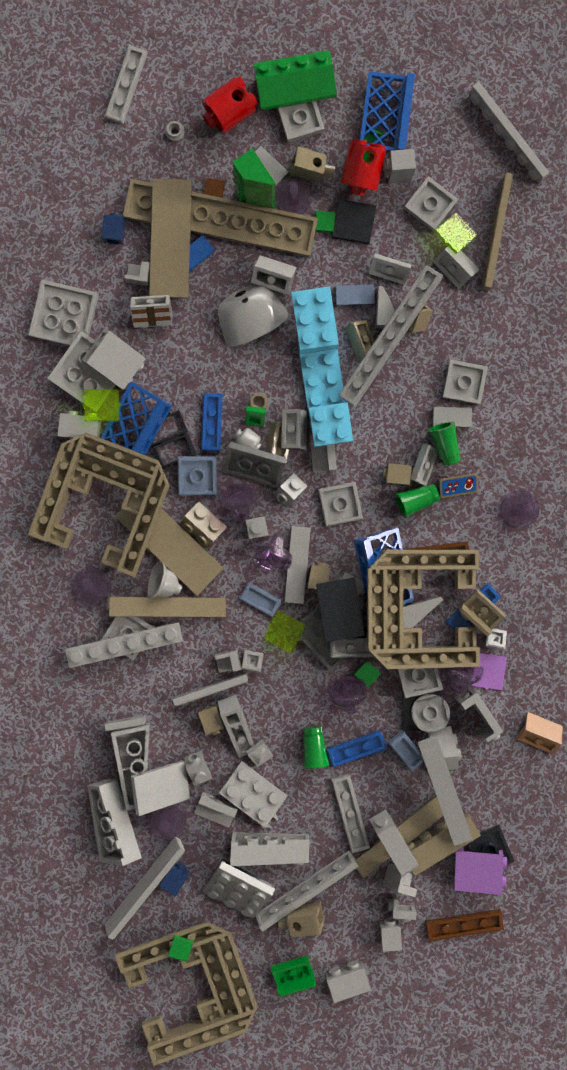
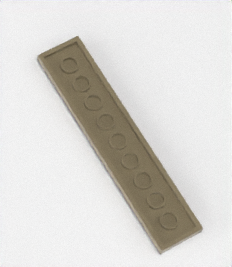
M135 179L130 180L123 213L124 219L148 224L152 223L153 183ZM192 192L191 233L310 258L318 218Z

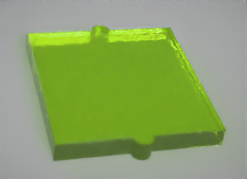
M454 214L434 231L443 241V244L447 245L455 254L478 236L468 226L469 224L465 223L457 214Z
M84 390L83 408L85 409V421H119V408L121 407L119 403V390Z
M277 610L272 622L269 623L270 627L264 639L289 653H293L297 642L301 640L300 636L305 624Z

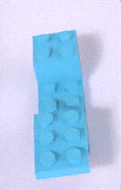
M330 286L291 292L314 447L353 442L348 402L339 397L343 390Z

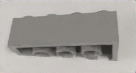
M146 722L143 726L111 731L126 810L135 809L131 776L147 771L150 722Z

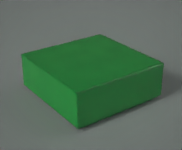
M316 211V218H318L316 231L333 233L335 212Z
M247 406L245 424L264 427L266 408Z
M368 660L354 673L367 687L381 674Z
M175 935L168 956L187 962L193 940Z

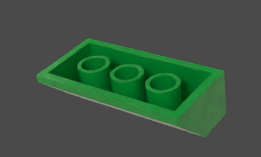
M330 50L253 63L261 111L337 97Z
M252 148L232 162V174L234 176L232 179L235 183L233 185L234 189L236 190L234 192L239 202L243 201L244 203L276 209L275 181Z

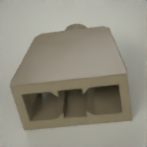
M298 146L291 159L288 178L319 183L322 176L333 178L335 166L326 164L327 156L325 154Z
M321 901L298 907L288 914L287 917L278 921L279 929H289L291 937L321 935L325 921Z

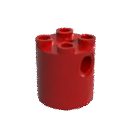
M241 76L233 77L202 100L206 111L202 115L209 128L212 129L216 126L223 135L256 112L255 105L257 100L252 93L249 94L245 89L246 84Z
M352 139L348 144L340 183L351 185V194L365 196L366 189L378 190L386 154L385 145L370 143V146H367V141ZM365 152L368 155L366 161H364L363 155Z

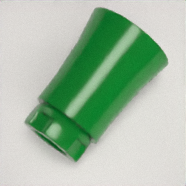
M444 422L431 427L429 432L434 440L442 464L444 466L453 465L461 461L455 422Z
M431 484L410 491L396 493L395 499L402 516L406 519L412 514L440 501V496L436 486Z
M322 727L303 728V768L312 769L329 766Z

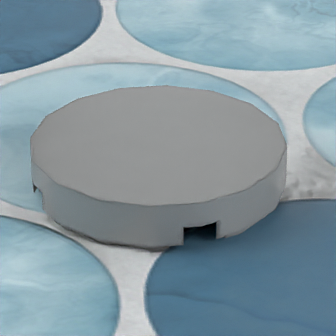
M425 694L414 702L411 709L412 720L420 730L427 733H435L442 730L448 724L450 708L447 702L440 696Z

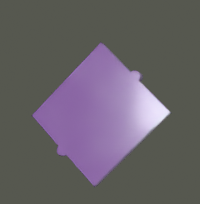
M480 653V667H473L471 686L483 687L486 690L489 688L503 690L507 657L493 655V653Z

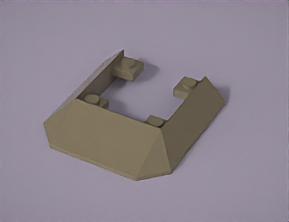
M83 433L61 444L28 535L63 548H68L75 530L59 523L71 491L73 489L83 494H88L94 477L128 490L121 508L137 514L125 549L123 550L108 544L101 563L136 577L170 485L159 460L92 434Z
M385 550L367 569V650L386 669L480 667V647H476L475 627H455V646H422V628H403V589H422V570L455 569V589H476V569H479V550Z
M208 921L114 955L120 973L124 974L130 989L148 981L144 965L169 957L174 936L177 935L193 940L187 962L180 960L183 969L202 963L213 996L197 1002L196 1006L201 1019L166 1031L161 1015L143 1021L142 1027L148 1041L147 1048L154 1066L246 1033L257 1010V1003L232 933Z

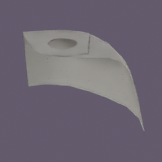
M256 284L246 286L233 292L220 303L218 317L225 343L228 346L245 344L277 328L288 318L287 310L272 289ZM246 291L242 296L235 297L237 293ZM248 298L246 303L242 302L243 299Z

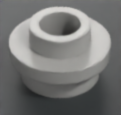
M177 121L170 122L165 129L166 136L171 141L181 140L185 133L183 125ZM173 129L179 131L177 134H172Z

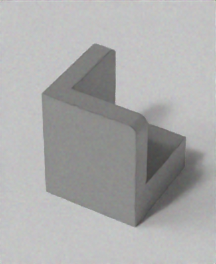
M142 261L141 265L129 264L127 275H124L126 283L149 286L150 263Z
M237 649L214 655L220 673L233 670V672L241 670Z

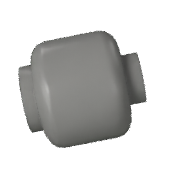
M245 428L243 431L239 429L233 436L235 439L234 443L254 449H259L262 445L260 443V436L250 428Z

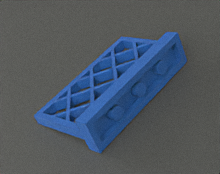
M369 71L360 140H364V137L371 133L376 139L374 143L385 145L382 140L390 135L394 141V146H385L386 152L390 153L394 150L406 149L415 80L414 73H407V76ZM372 78L380 79L383 85L375 89L371 84ZM393 81L402 82L401 88L396 92L389 85ZM386 87L392 95L384 100L379 92ZM373 96H376L381 102L375 108L369 103ZM395 98L399 106L392 111L387 103ZM382 106L389 112L383 119L376 112ZM373 114L379 122L371 127L366 119ZM392 116L396 121V126L390 130L385 121ZM382 125L387 133L379 138L374 129Z
M130 381L100 438L104 440L111 439L112 443L116 444L115 437L123 435L126 444L123 447L146 455L173 405ZM133 388L139 390L140 399L132 401L130 394ZM151 398L156 400L155 407L147 410L145 400ZM142 402L144 412L135 414L133 404ZM129 405L131 415L123 418L121 410L124 406ZM145 415V425L138 427L136 417ZM132 418L135 428L126 431L124 421ZM120 422L122 432L114 434L112 427L114 423ZM136 431V442L129 444L127 434Z
M398 527L353 540L366 598L367 569L381 555L380 552L385 545L390 550H403ZM393 533L394 542L391 546L386 540L389 534ZM375 539L380 542L376 551L372 549L371 541ZM405 589L407 598L403 599V605L414 601L412 589Z

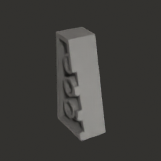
M104 779L87 785L100 862L124 866L141 859L142 857L118 780Z
M233 832L230 866L304 865V863H309V834Z

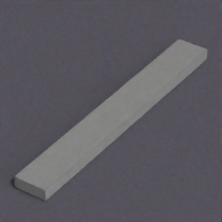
M427 265L425 266L339 394L341 399L354 407L357 406L442 280V274Z

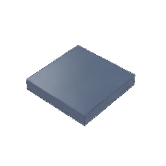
M178 456V495H217L216 456Z

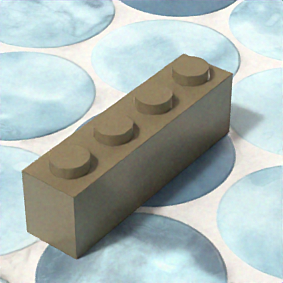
M465 811L463 813L472 839L475 840L481 835ZM446 822L439 823L431 833L427 831L420 835V839L413 843L411 841L407 844L419 867L412 870L415 876L473 840L454 846Z

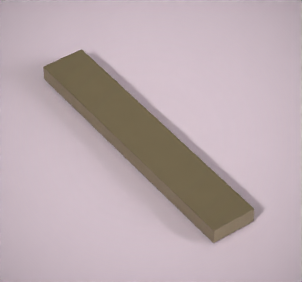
M506 173L500 184L482 280V291L488 292L492 288L513 177L511 173Z
M110 597L109 617L225 618L226 598L155 597L149 599V597Z
M435 795L397 825L406 844L443 816L437 796ZM380 839L370 846V849L365 850L355 858L359 866L356 869L363 878L390 858Z

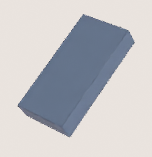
M374 285L336 286V306L375 304Z
M248 582L239 598L271 617L274 616L282 601Z
M403 730L388 741L411 772L424 762L422 753Z

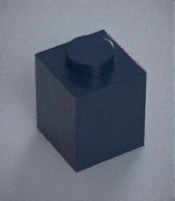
M110 213V215H104L101 236L104 243L123 245L126 222L120 214Z
M181 862L175 863L161 880L159 887L176 897L188 878L190 871L187 870V866Z

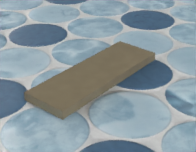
M153 179L149 296L170 295V298H189L192 180Z
M161 508L147 548L198 596L224 568ZM121 509L115 517L131 532L137 514Z

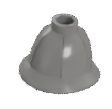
M162 561L156 562L148 582L149 599L155 597L166 598L173 594L178 595L182 589L178 578L172 571L166 569Z

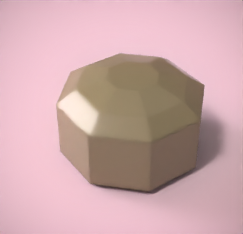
M255 393L250 398V406L267 408L268 398L263 393Z

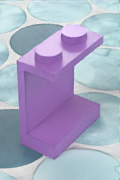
M464 847L456 851L455 891L502 895V888L506 889V876H503V869H507V857H503V850H499V854L466 852Z

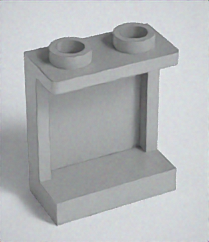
M103 329L82 361L124 390L125 387H128L130 381H133L132 377L135 373L143 368V362L146 358L111 331Z
M469 687L454 697L465 710L472 705L475 707L486 724V727L478 732L486 742H494L500 738L503 730L475 690Z

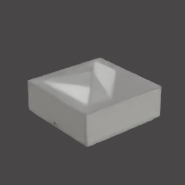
M493 628L491 634L485 638V647L504 651L507 631Z
M244 650L241 670L261 673L264 654Z
M262 740L246 751L257 767L273 757L271 751Z

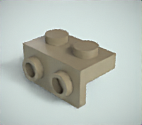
M200 502L180 522L183 529L191 533L206 548H209L227 528Z
M478 589L460 607L463 618L470 620L475 625V628L486 636H489L492 629L506 617V614Z

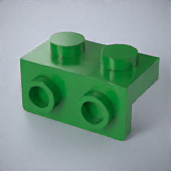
M308 955L271 966L279 997L316 987L314 971Z

